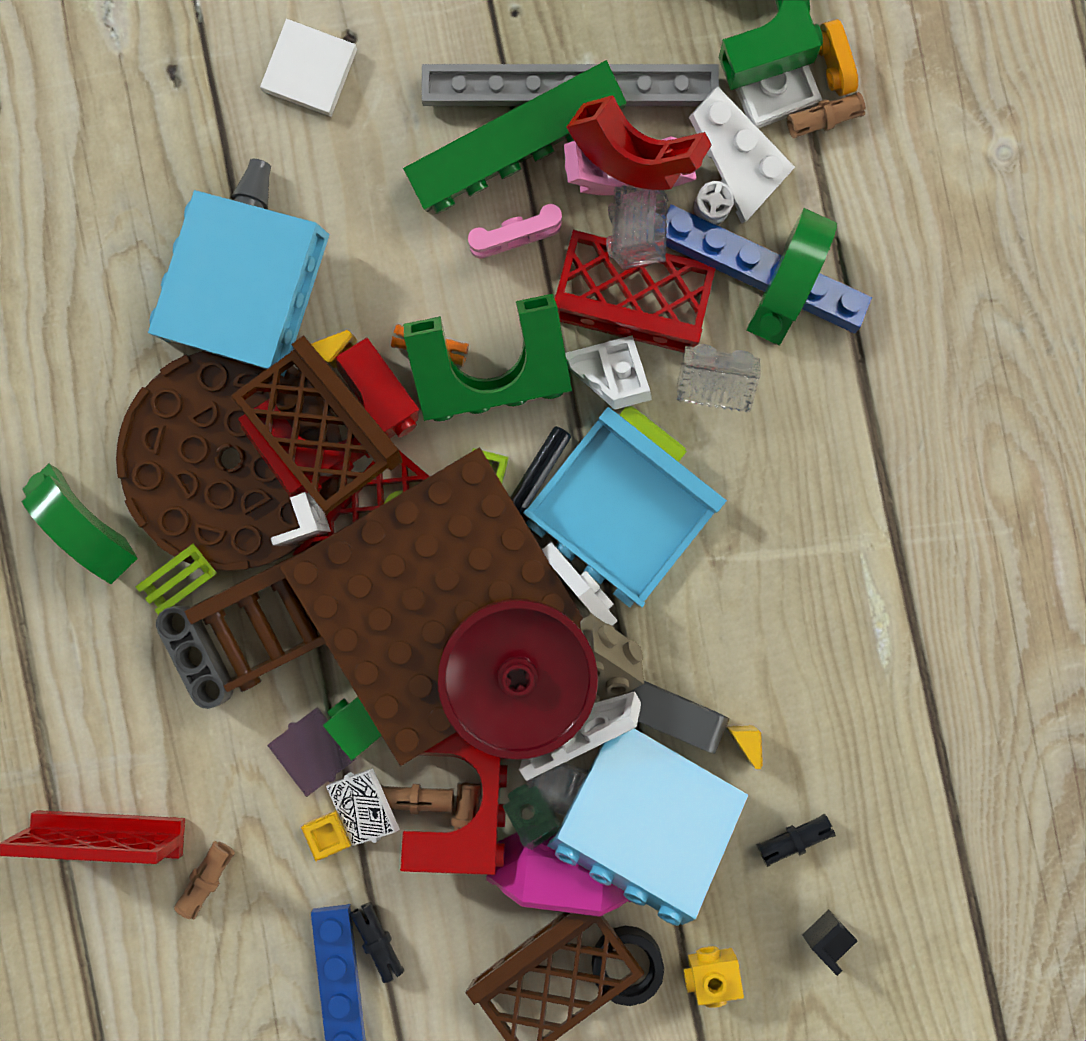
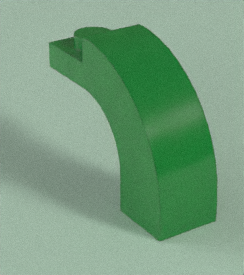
M803 208L787 239L775 273L746 331L779 346L781 345L793 321H796L816 282L833 242L838 223Z
M50 463L40 472L34 474L22 489L26 498L21 502L41 529L69 556L102 580L112 584L138 559L127 539L94 516L72 492L61 471Z

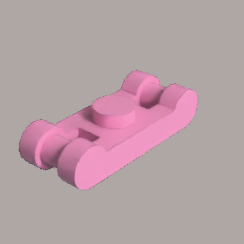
M547 204L542 207L539 215L525 220L522 217L510 218L501 224V228L491 231L481 227L474 228L468 235L470 251L473 256L481 259L553 236L561 229L562 212L558 206Z

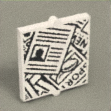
M373 768L355 775L350 772L344 776V779L326 786L352 846L370 840L376 843L381 837L400 830Z

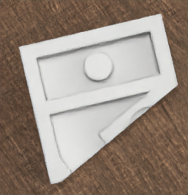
M633 335L565 353L568 369L613 409L616 410L652 400Z
M552 542L542 549L550 565L588 610L606 624L611 626L615 624L617 619L608 610L614 604L589 573L585 570L579 575Z

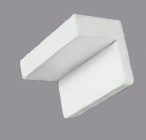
M304 492L290 497L300 528L271 538L273 546H290L331 532L325 513L309 493Z

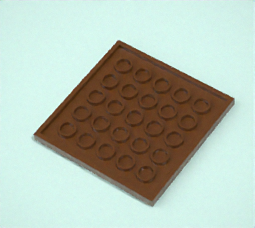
M480 447L279 566L400 766L457 732L445 715L440 702L438 670L440 659L449 637L470 614L497 601L529 599L548 604L560 610L573 620L580 629V621L583 619Z

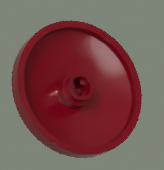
M529 599L497 601L470 614L449 637L444 647L438 670L440 702L453 728L464 740L478 750L506 759L539 757L567 743L576 735L588 719L598 688L596 659L581 629L560 610L548 604Z

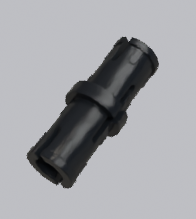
M822 814L820 817L796 828L793 825L786 827L787 832L756 845L759 852H761L765 865L769 867L771 864L795 853L801 856L806 853V848L828 838H833L836 835L834 830L831 829L832 825L826 814Z
M368 902L361 905L367 921L364 920L358 908L349 915L364 941L362 945L366 954L370 953L382 982L387 983L394 980L387 967L388 964H390L396 977H399L405 970L390 944L392 940L390 933L383 930L372 903Z

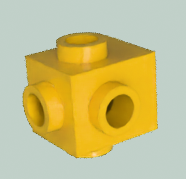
M707 946L698 949L695 954L688 955L690 968L683 969L687 993L694 992L698 1006L705 1005L709 1008H717L726 1005L727 1001L744 998L739 963L732 948L719 950L718 947Z

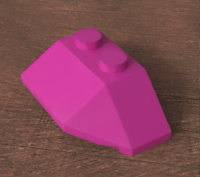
M530 825L498 841L497 843H504V867H496V875H486V881L496 885L505 895L521 907L602 916L619 908L627 901L631 902L623 895L624 891L613 884H601L590 877V871L579 864H567L555 856L556 851L547 845L556 836L559 828Z

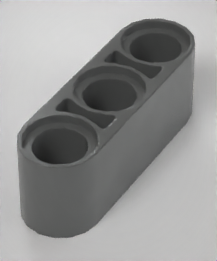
M181 605L166 608L159 613L156 619L157 632L190 697L197 706L205 709L214 708L225 703L231 698L233 690L226 692L223 685L231 677L202 620L192 625L190 624L184 613L190 606ZM176 613L181 614L185 620V628L181 633L175 631L172 626V618ZM193 646L198 648L203 656L199 666L192 664L189 660V651ZM208 680L216 682L219 686L220 693L217 699L209 697L206 693L205 687Z
M644 681L643 685L628 692L635 691L641 702L638 722L710 753H716L730 718Z

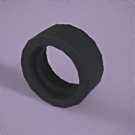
M624 925L612 928L623 944H634L645 951L649 958L650 967L649 973L643 981L637 985L629 986L610 1001L625 1006L642 1004L656 994L663 982L665 968L660 948L653 937L639 927ZM605 935L600 937L595 945L596 948L604 949ZM609 942L608 950H613L614 947ZM592 955L593 975L600 976L602 956ZM604 985L603 992H605L611 986Z

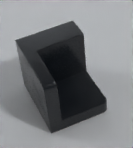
M829 909L802 934L810 948L836 976L843 971L837 964V961L858 942Z

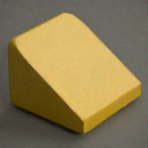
M345 330L311 343V345L329 365L337 368L336 356L357 343V339L350 331Z
M753 725L728 726L727 730L748 762L755 769H761L763 767L761 731Z

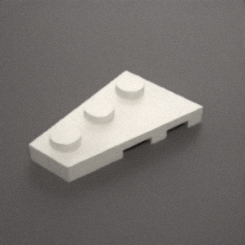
M716 87L689 116V119L697 134L706 132L712 144L707 155L713 159L722 178L721 182L727 184L732 190L734 204L737 208L736 214L740 222L744 223L790 174L795 166L719 87Z
M635 691L594 703L592 711L582 728L567 743L545 755L522 759L519 770L525 780L528 781L636 728L641 702Z

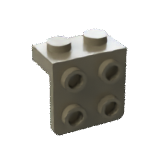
M593 614L580 621L581 631L593 650L598 670V688L594 703L627 694L643 685V652L641 647L635 641L628 639L616 631L610 624H606Z

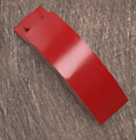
M613 95L583 103L566 127L581 151L599 169L618 181L647 190L672 189L680 174H691L702 165V160L712 146L706 132L672 140H658L644 135L629 123Z

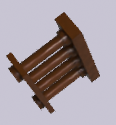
M302 552L184 611L191 625L202 619L205 625L210 624L231 663L236 676L223 685L226 692L239 687L241 692L246 691L262 681L259 676L325 644L321 635H317L300 600L279 567ZM268 586L272 588L273 592L277 590L304 641L286 651L282 649L257 601L260 599L257 592ZM234 603H237L239 609L244 608L270 659L250 668L224 619V616L227 615L224 608Z

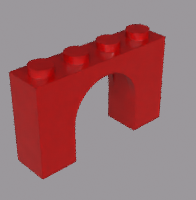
M367 337L336 356L338 372L356 395L361 405L389 438L395 435L401 438L417 426L416 421L419 419V408ZM269 399L254 409L268 410ZM245 414L239 417L238 420L242 430L289 497L304 492L308 493ZM258 417L265 425L266 418ZM273 419L271 434L277 438L291 439L293 428L287 420ZM298 435V440H305ZM353 438V445H360L359 442L355 438ZM345 439V440H343V441H341V442H339V443H340V444H346L347 439ZM282 446L287 454H289L290 446ZM297 447L295 464L300 467L314 468L317 449ZM324 450L321 469L342 470L345 452ZM351 452L349 471L354 468L353 463L364 455L367 458L371 457L368 454ZM305 475L312 483L313 475ZM320 476L318 492L322 489L321 484L331 477Z
M455 732L418 756L455 757L470 764L481 778L483 787L481 806L475 817L467 825L455 831H403L401 872L496 875V867H504V843H497L498 827H505L506 804L499 803L500 788H507L508 765H501L500 757L478 750Z

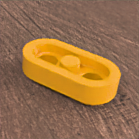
M838 19L822 23L820 29L823 35V45L818 54L820 56L824 55L826 61L828 87L831 91L835 90L838 96L854 93L858 89V73L844 27Z

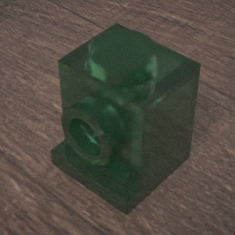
M524 784L507 795L510 801L503 805V808L524 847L532 850L557 834L561 823L539 787L535 785L529 788L528 784ZM528 806H533L535 810L534 816L531 819L525 820L522 815L523 810Z

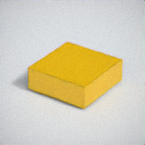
M336 810L301 826L315 861L351 846V842Z

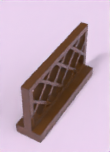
M303 335L291 344L294 349L233 393L231 397L327 515L387 468L392 471L403 461L399 449ZM295 365L301 372L300 386L279 385L281 374ZM307 381L313 388H306ZM257 391L271 392L268 410L251 409L245 400ZM278 393L298 395L295 413L275 411ZM305 396L321 397L325 401L323 415L302 413ZM330 408L337 417L329 416ZM258 417L266 418L265 425ZM273 419L294 420L291 439L277 438L271 434ZM301 421L321 423L319 441L298 440ZM328 424L345 425L348 429L346 444L325 442ZM353 438H355L360 445H353ZM282 446H290L289 454H287ZM297 447L317 449L314 468L300 467L295 464ZM324 450L345 452L342 470L321 469ZM351 452L368 454L375 462L374 465L364 472L349 471ZM305 475H313L312 483ZM320 476L341 478L339 491L325 501L318 492ZM347 479H354L349 484H347Z
M563 912L473 979L465 993L474 1005L480 1004L505 1041H519L516 1036L518 1024L539 1028L537 1041H555L643 977L644 971L603 915L592 916ZM594 923L597 924L605 935L604 949L582 945L583 931ZM578 936L577 944L568 943ZM609 942L616 951L608 950ZM559 949L576 952L573 971L552 967L553 954ZM581 953L602 956L600 976L578 972ZM607 957L623 960L631 972L622 979L605 977ZM547 959V966L539 965ZM529 971L546 974L543 993L522 989L524 975ZM551 975L572 979L570 998L548 994ZM518 980L517 988L509 987ZM577 980L598 983V996L591 1002L575 999ZM604 985L611 986L609 989L603 992ZM500 993L516 996L513 1015L499 1012L491 1002V999ZM521 997L542 1001L540 1020L519 1016ZM547 1002L569 1006L567 1019L561 1024L545 1021ZM574 1007L581 1008L579 1011L573 1014ZM506 1022L512 1023V1029ZM544 1029L551 1030L549 1033L543 1036Z

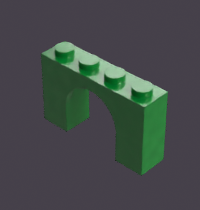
M775 0L778 14L769 23L722 40L718 58L730 90L815 63L819 50L823 45V35L819 25L813 24L809 13V0Z
M553 294L516 301L523 339L522 352L516 364L509 371L494 378L482 379L469 376L454 364L449 354L441 316L403 324L404 340L424 421L432 419L434 421H446L454 415L466 412L481 414L487 412L491 407L501 405L514 407L526 403L527 400L540 397L554 399L562 396L565 392L572 391L558 308Z

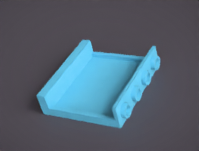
M194 190L191 201L185 207L184 222L180 235L173 244V256L168 272L164 274L161 281L162 290L157 306L150 315L148 333L165 342L171 343L172 341L260 367L264 370L268 369L293 351L291 344L296 341L330 234L316 222ZM284 371V372L281 374V376L284 377L286 371Z
M607 407L591 430L523 514L529 518L526 524L540 537H543L546 532L558 541L555 547L570 561L575 556L587 564L583 571L586 570L599 584H602L605 579L617 588L613 595L630 608L634 602L640 607L645 605L644 601L712 515L717 513L727 500L614 410Z
M634 728L601 745L556 836L549 841L547 846L556 851L555 856L561 861L570 865L579 864L589 870L590 877L604 885L613 884L624 891L623 895L631 902L642 906L647 904L658 910V916L667 923L676 926L683 925L695 920L748 794Z

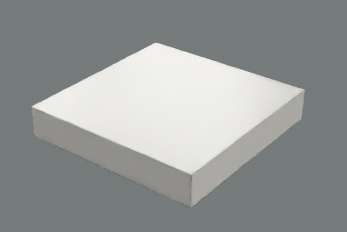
M286 19L260 88L265 93L332 117L357 51L356 44Z
M809 65L736 89L746 116L758 129L785 119L789 114L815 107L819 101H822Z

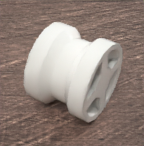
M720 181L706 183L700 189L694 202L693 211L695 215L715 225L721 224L727 218L734 205L732 190L727 184Z

